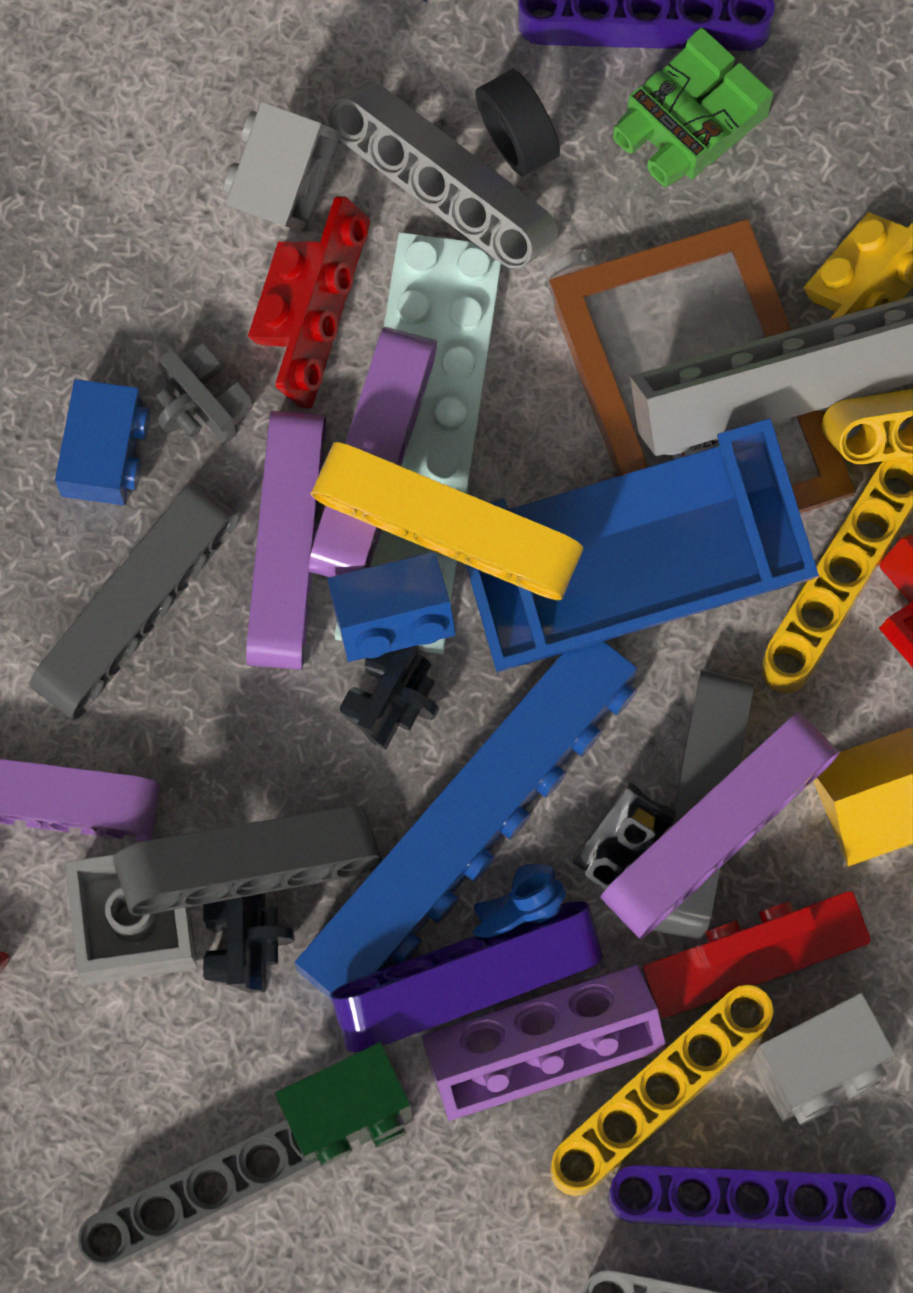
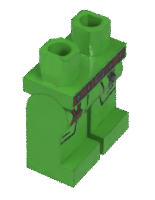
M702 27L687 40L686 48L667 66L656 72L642 87L640 86L629 95L627 112L614 126L613 139L627 153L633 154L648 140L659 149L648 160L647 169L651 176L663 187H668L684 175H687L691 180L697 177L705 167L712 164L763 121L769 114L773 92L740 62L733 68L735 57Z

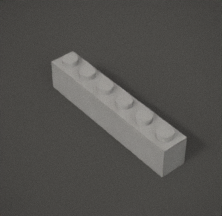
M913 296L631 375L630 380L638 433L655 456L662 454L676 455L685 452L690 446L718 440L717 434L770 418L773 426L781 425L795 416L816 410L827 411L834 403L844 399L889 393L893 388L913 383Z

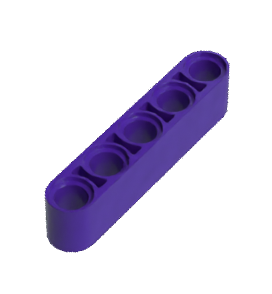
M518 0V27L524 39L538 45L685 49L687 40L702 27L726 50L750 51L762 47L768 41L775 4L774 0ZM543 9L548 10L552 14L546 17H538L531 12ZM587 11H597L604 16L593 19L583 14ZM647 12L656 17L650 20H643L635 15ZM690 14H701L708 19L698 22L691 20L687 16ZM744 15H751L758 18L760 21L755 23L744 22L739 17Z
M574 901L561 904L559 912L545 922H523L512 930L491 938L475 936L348 982L333 990L330 996L346 1050L349 1052H360L381 1042L382 1046L589 969L601 962L603 955L589 904L583 901Z
M628 1166L619 1171L613 1178L608 1194L609 1206L614 1215L622 1221L633 1224L819 1232H874L889 1221L896 1206L895 1194L889 1183L880 1177L872 1175L693 1167ZM631 1180L641 1181L650 1191V1203L646 1207L637 1210L626 1207L619 1198L618 1191L622 1184ZM692 1182L699 1184L705 1189L708 1195V1205L705 1209L699 1212H690L681 1207L677 1199V1190L683 1184ZM745 1185L756 1186L765 1196V1210L754 1215L740 1210L735 1200L736 1190ZM808 1187L817 1191L823 1200L822 1213L815 1217H807L798 1212L793 1200L796 1190ZM867 1190L878 1197L881 1205L878 1218L868 1220L856 1214L852 1206L854 1192Z

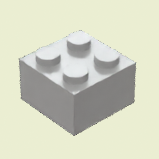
M260 102L258 111L252 110L249 113L242 130L241 140L246 143L240 163L233 162L227 173L224 192L229 195L225 205L282 226L305 232L341 132L320 122Z
M114 855L65 862L77 973L85 985L198 969L190 907L148 915H132L128 910L112 861Z
M860 993L759 1045L750 1064L781 1122L784 1123L796 1117L798 1123L803 1125L830 1110L829 1106L836 1102L834 1096L846 1091L849 1098L853 1099L881 1084L879 1080L888 1075L885 1068L894 1058L895 1053L863 994Z

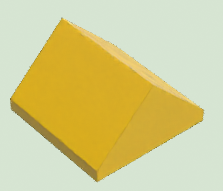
M911 727L840 752L828 768L813 781L848 867L913 844V730Z

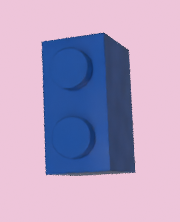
M74 379L55 477L61 497L125 506L128 489L137 490L141 472V459L134 457L137 439L146 440L150 424V408L143 407L139 388Z
M435 551L327 578L334 613L348 662L364 658H376L388 652L420 644L428 645L440 639L456 636L450 599Z

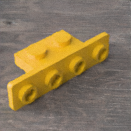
M868 212L803 287L808 298L814 303L834 311L835 313L830 319L903 299L913 287V222L907 228Z

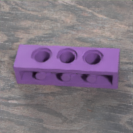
M638 965L421 1036L431 1073L448 1121L666 1049L658 1009Z

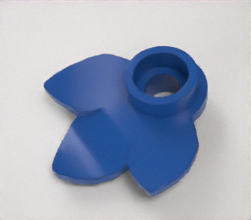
M524 864L517 869L514 875L511 893L494 900L475 904L474 910L481 923L473 930L474 936L491 938L504 934L523 922L542 923L554 917L561 909V903L566 897V890L561 881L555 879L556 873L553 867L545 864Z

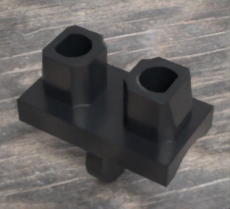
M418 645L388 652L376 658H366L364 668L368 674L381 679L374 693L371 694L353 687L348 691L340 706L341 713L348 721L360 728L371 743L385 750L388 748L398 727L410 731L418 716L433 720L439 711V706L428 698L435 685V681L426 676L431 663L418 652L420 647Z
M628 782L575 853L572 863L583 869L588 879L606 890L619 875L661 838L674 821L676 812L668 806L660 805L651 800L637 786Z
M265 893L203 904V921L206 929L213 932L227 931V949L206 951L203 957L204 979L215 984L229 985L248 993L266 992V965L278 964V946L293 943L295 941V930L290 927L278 926V908L265 907Z

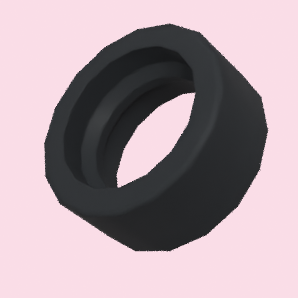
M511 69L475 90L476 102L484 124L492 140L513 171L523 177L560 156V144L551 119L531 84L520 72Z

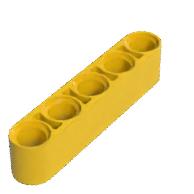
M913 389L844 399L834 403L823 416L821 425L823 435L847 461L854 464H868L912 457L913 418L905 429L900 431L898 429L905 419L913 416ZM861 424L859 432L854 437L846 439L849 431L854 426Z
M339 442L332 444L310 493L318 502L336 511L553 600L563 599L584 550V547L578 541L563 533L363 450Z
M913 457L887 460L879 465L816 566L819 578L807 581L770 640L761 665V672L765 683L772 690L780 693H793L800 690L808 682L913 511ZM890 478L902 479L909 485L911 492L896 494L887 488L885 480ZM871 521L881 527L884 535L879 538L865 537L860 533L857 525L862 522ZM836 565L847 566L854 571L857 579L851 583L839 582L832 577L829 569ZM807 610H819L827 616L829 625L823 628L811 627L804 622L802 613ZM781 654H790L799 660L802 669L796 673L782 672L776 667L773 659Z
M751 985L738 986L731 990L566 1138L555 1150L551 1162V1178L556 1187L563 1193L572 1196L585 1195L595 1189L755 1044L769 1027L773 1016L772 1001L767 993L759 987ZM736 1003H750L760 1013V1023L753 1028L740 1027L731 1018L730 1008ZM701 1039L710 1041L718 1050L719 1060L711 1066L696 1064L692 1061L688 1052V1046L692 1042ZM653 1078H667L675 1085L677 1098L669 1104H657L647 1095L646 1084ZM614 1115L626 1116L635 1127V1136L626 1143L611 1141L607 1138L603 1129V1123L606 1119ZM572 1153L585 1155L592 1163L593 1173L585 1181H570L563 1175L560 1168V1163L564 1157Z

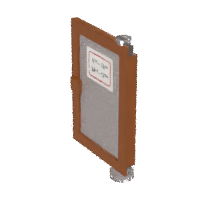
M748 219L598 265L591 250H574L552 259L543 268V273L555 304V313L617 477L719 446L718 440H711L690 446L688 450L680 454L655 456L638 433L630 380L631 375L792 330ZM816 410L795 416L784 424L773 426L800 514L854 496L856 492L841 454L823 435L821 425L825 414L824 411Z

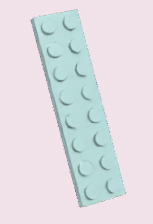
M398 233L384 327L437 340L434 364L402 467L467 494L502 264L474 242ZM382 530L370 567L434 551ZM435 552L451 604L457 561ZM336 623L335 640L342 641L339 627ZM446 638L428 645L420 644L418 645L420 647L418 651L444 654Z

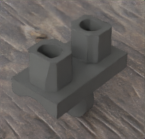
M204 343L193 347L181 356H178L172 348L162 355L159 360L166 368L163 375L181 396L177 398L169 388L163 389L156 396V399L165 408L157 422L161 428L167 433L182 427L190 437H193L202 429V426L193 417L197 414L223 445L236 436L234 425L253 407L247 392L234 379L214 395L207 390L203 384L221 371V367L216 357Z

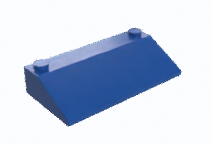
M771 418L717 434L718 447L509 509L504 498L489 502L563 533L578 541L584 547L562 600H553L540 596L466 565L496 672L512 669L819 578Z

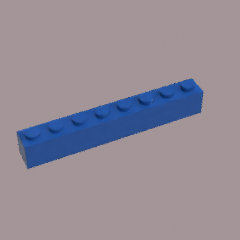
M604 641L563 653L296 959L294 963L297 972L332 1001L330 994L339 986L389 968L393 962L400 964L408 961L422 943V940L416 935L430 919L439 924L450 913L459 900L453 893L466 877L475 882L490 866L495 858V855L490 850L503 835L511 840L523 828L531 816L526 808L539 793L547 798L560 785L567 774L561 768L574 752L581 757L584 756L602 734V730L597 725L609 711L618 716L632 701L638 691L632 686L635 682L637 668Z

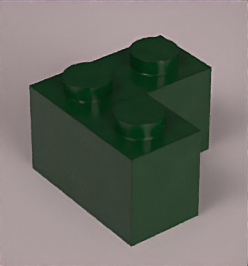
M381 1042L274 1093L307 1164L318 1159L321 1166L333 1163L353 1151L350 1143L357 1139L361 1145L371 1140L376 1148L387 1145L407 1133L404 1128L405 1124L413 1121L411 1105Z

